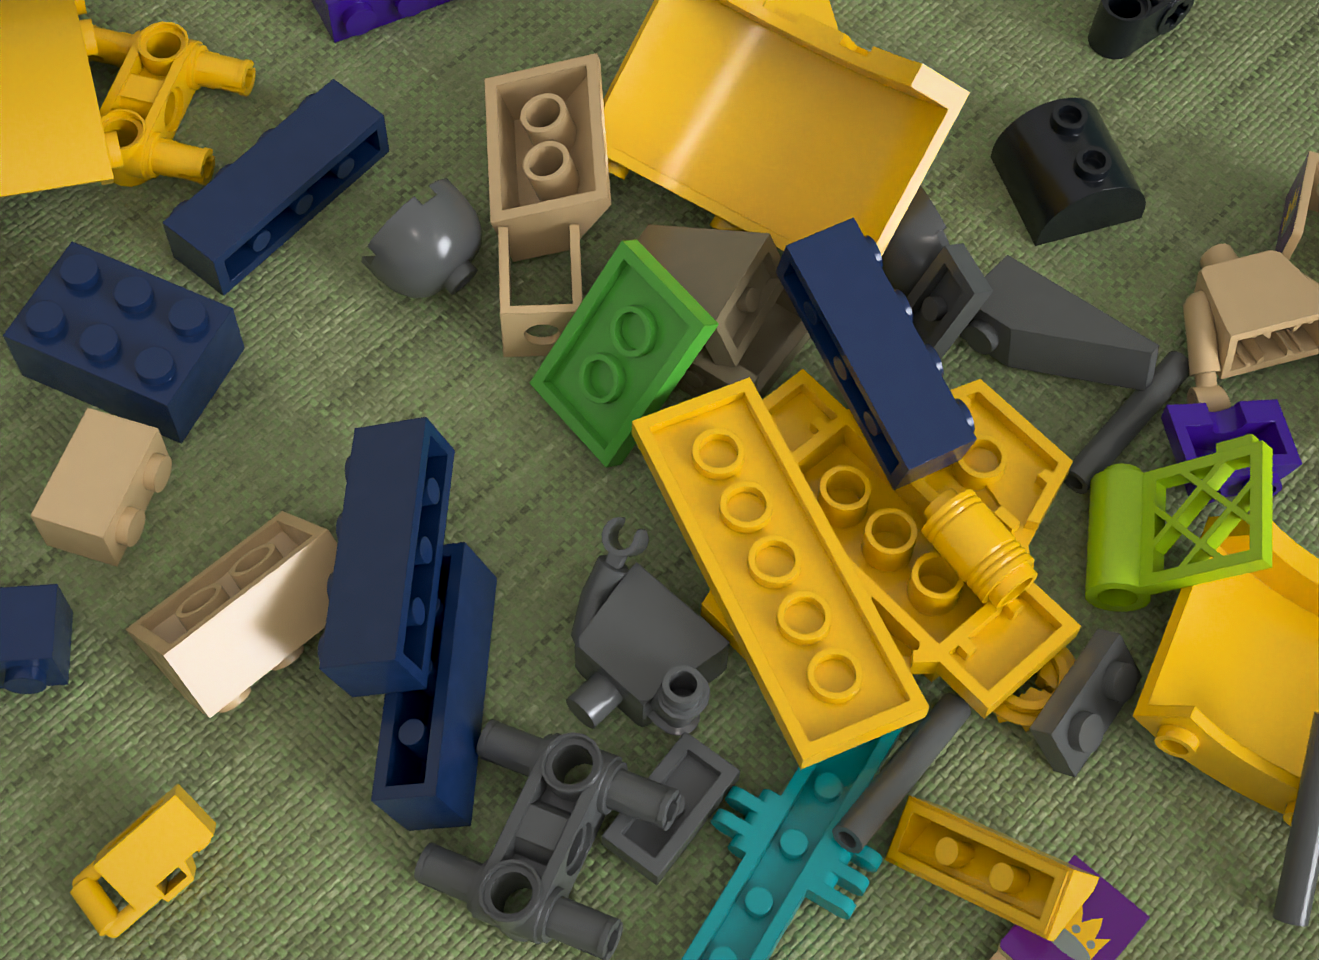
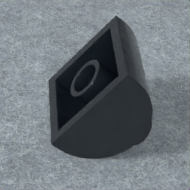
M1062 98L1033 108L1013 121L1000 134L993 146L990 157L1035 246L1142 218L1146 205L1145 197L1096 106L1086 99Z

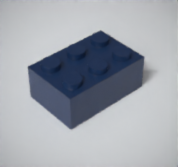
M75 242L69 244L3 334L5 342L23 376L118 417L158 428L162 436L181 444L245 349L233 308Z

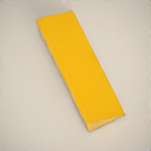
M911 795L907 799L884 859L1050 941H1054L1094 891L1100 878L950 809Z

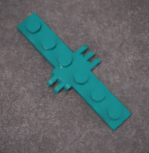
M906 726L802 770L798 767L781 796L769 789H762L759 796L756 797L740 787H731L725 797V801L730 807L745 815V819L743 820L727 810L718 809L711 819V824L717 830L732 838L727 848L742 861L681 960H769L805 897L842 919H850L856 904L849 897L835 890L834 887L837 884L854 895L863 896L870 881L862 873L848 866V863L852 862L868 872L876 873L883 861V857L867 845L859 853L845 850L835 840L832 830L877 776Z

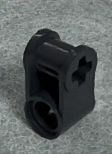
M1100 0L1088 34L1089 45L1094 52L1102 57L1109 59L1126 58L1159 35H1164L1173 30L1189 13L1194 0Z

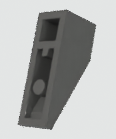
M1009 255L1001 260L985 276L993 289V293L960 334V337L966 340L969 346L976 352L990 355L1011 368L1145 391L1152 384L1159 345Z

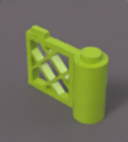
M1248 434L1216 443V453L1144 473L1134 465L1119 463L1110 465L1104 471L1095 474L1090 483L1085 599L1087 602L1107 611H1135L1146 607L1150 603L1151 595L1272 568L1273 449L1263 440L1259 441L1253 434ZM1250 467V480L1232 502L1217 492L1235 470ZM1191 482L1196 486L1195 490L1171 517L1166 513V489ZM1213 498L1226 509L1200 539L1187 528ZM1241 520L1249 524L1250 550L1225 556L1216 551ZM1182 534L1196 544L1178 567L1164 570V555Z

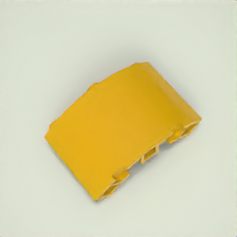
M0 0V198L101 182V185L113 184L112 169L123 167L117 132H104L88 61V56L98 55L95 33L91 18L79 20L78 15L87 14L85 0Z
M654 0L603 99L609 172L625 180L629 170L701 207L714 214L709 226L715 229L770 233L776 248L784 251L788 244L854 217L863 235H869L876 242L882 256L970 92L922 63L906 59L873 46L871 51L865 50L857 46L845 33L802 12L798 17L778 6L773 12L764 7L767 0Z
M1219 516L1208 517L1200 539ZM1243 520L1237 524L1216 550L1221 555L1225 556L1250 550L1249 524ZM1272 521V568L1181 588L1134 710L1133 717L1155 737L1154 743L1160 750L1169 755L1183 758L1203 773L1265 807L1282 813L1283 820L1291 826L1313 714L1315 711L1319 712V558L1297 544Z

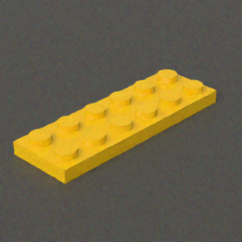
M751 378L743 379L633 420L632 436L800 769L802 770L925 718L929 709L925 697Z

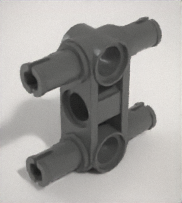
M491 719L479 737L477 755L482 760L528 777L489 859L484 863L431 842L424 848L417 861L414 878L420 884L467 903V910L471 912L473 918L497 927L511 940L547 944L554 939L602 960H610L621 939L623 922L616 917L569 899L571 889L607 814L614 810L667 831L679 810L681 793L676 788L628 771L627 763L623 762L621 757L599 749L596 742L585 734L574 732L567 734L556 733L554 735L548 734L541 738ZM582 764L593 765L591 773L582 782L572 785L564 784L565 776L575 766ZM524 888L532 889L531 900L524 909L517 913H504L505 902L512 893Z

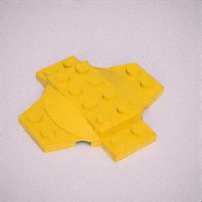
M804 369L800 370L763 399L765 406L911 674H923L931 682L940 676L985 719L1074 640L1081 625L1034 582L1016 599L1000 609H996L990 601L982 603L978 595L973 593L972 589L967 586V583L959 577L933 547V544L928 541V538L924 537L921 533L923 526L928 521L923 512L936 497L948 489L953 488L958 494L967 489H972L976 496L981 499V502L985 503L1011 532L1016 541L1021 544V547H1024L1027 553L1030 554L1029 544L1066 479L1073 460L983 380L978 379L950 390L955 399H960L965 403L973 417L975 425L974 434L977 438L974 444L960 461L893 490L850 409H846ZM709 591L701 605V616L726 638L730 645L744 658L711 591Z

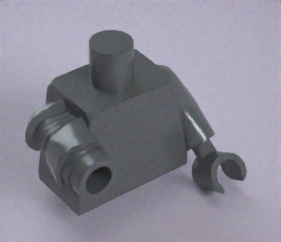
M615 517L606 523L601 534L602 543L608 554L600 555L597 558L580 594L571 637L575 644V668L586 681L566 699V703L571 712L591 729H594L618 707L638 726L645 727L653 722L667 734L682 736L685 731L691 733L698 726L700 713L706 708L709 701L710 688L708 683L720 676L727 668L730 642L640 564L636 562L628 569L625 565L627 558L643 553L648 546L649 536L645 529H638L633 537L632 544L624 549L618 541V534L624 526L626 518Z

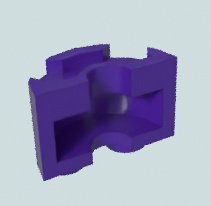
M1278 399L1239 401L1234 406L1217 412H1209L1206 403L1166 405L1161 415L1176 463L1216 453V443L1253 434L1259 441L1263 440L1273 449V496L1283 488L1280 479L1288 476L1302 465ZM1250 467L1235 470L1217 492L1224 497L1237 496L1250 480ZM1191 482L1184 484L1189 497L1196 486ZM1212 498L1207 504L1215 502L1216 500Z

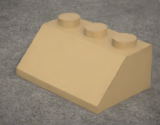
M597 53L484 79L490 223L497 235L498 227L508 226L510 257L513 262L570 250L569 224H579L581 239L611 206L601 65Z
M281 511L125 630L192 706L209 718L217 712L224 713L230 711L249 696L251 685L270 670H280L293 663L303 653V644L322 629H325L329 605L327 582L330 574L334 571L338 543L328 529Z

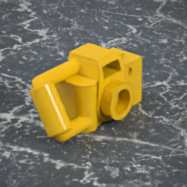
M177 784L102 848L97 854L96 859L73 879V888L70 894L100 936L107 935L110 938H116L158 901L163 899L169 902L194 880L196 865L192 854L196 851L200 852L210 843L215 833L216 822ZM179 867L181 871L168 882L166 877ZM101 877L129 903L121 911L117 909L98 882Z

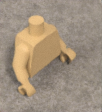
M1224 243L1212 246L1202 255L1200 260V267L1202 269L1198 272L1194 293L1186 299L1183 305L1189 375L1195 377L1196 387H1191L1188 390L1187 404L1206 403L1209 412H1217L1231 407L1226 391L1217 385V375L1220 379H1225L1319 354V283L1302 273L1281 252L1273 250L1239 258L1231 246Z

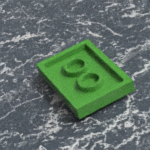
M622 240L530 381V385L606 468L621 465L636 444L632 436V421L660 410L719 323L638 240Z

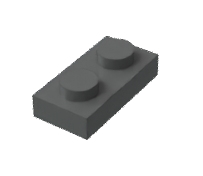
M964 243L944 245L907 296L913 313L912 323L923 343L930 344L936 350L940 359H942L993 293V289Z
M1099 628L1096 630L1029 728L1053 771L1072 777L1077 776L1091 753L1095 752L1100 746L1103 735L1125 702L1131 699L1137 684L1142 678L1120 633Z
M685 731L648 777V779L676 788L681 793L679 810L670 828L665 831L619 813L602 835V845L655 885H658L724 800L731 787L735 786L738 782L740 770Z

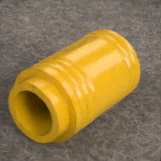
M953 488L948 489L936 497L924 510L923 515L928 521L923 526L921 533L924 537L928 538V541L933 544V547L959 577L967 583V586L972 589L973 593L978 595L982 603L990 601L996 609H1000L1022 594L1037 578L1038 573L1032 567L1034 558L1027 553L1024 547H1021V544L1016 541L1011 532L985 503L981 502V499L976 496L972 489H967L959 494Z

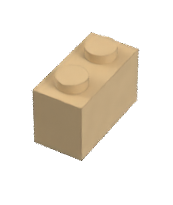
M87 407L30 515L47 546L118 567L127 547H133L141 537L145 525V510L154 492L159 493L165 488L171 474L172 459L168 454L159 429Z

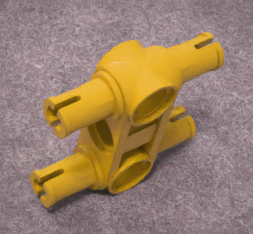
M162 21L154 23L141 31L138 30L134 34L93 25L98 55L88 56V61L101 62L120 68L99 110L104 132L116 131L120 145L123 167L112 169L114 183L120 186L133 187L163 175L197 182L200 185L206 186L210 182L215 168V156L212 155L213 150L207 147L200 148L174 141L173 138L196 90H199L201 87L229 91L244 97L249 96L256 77V71L253 68L254 62L249 59L242 60L211 52L202 42L189 39L187 31L182 26L173 22Z

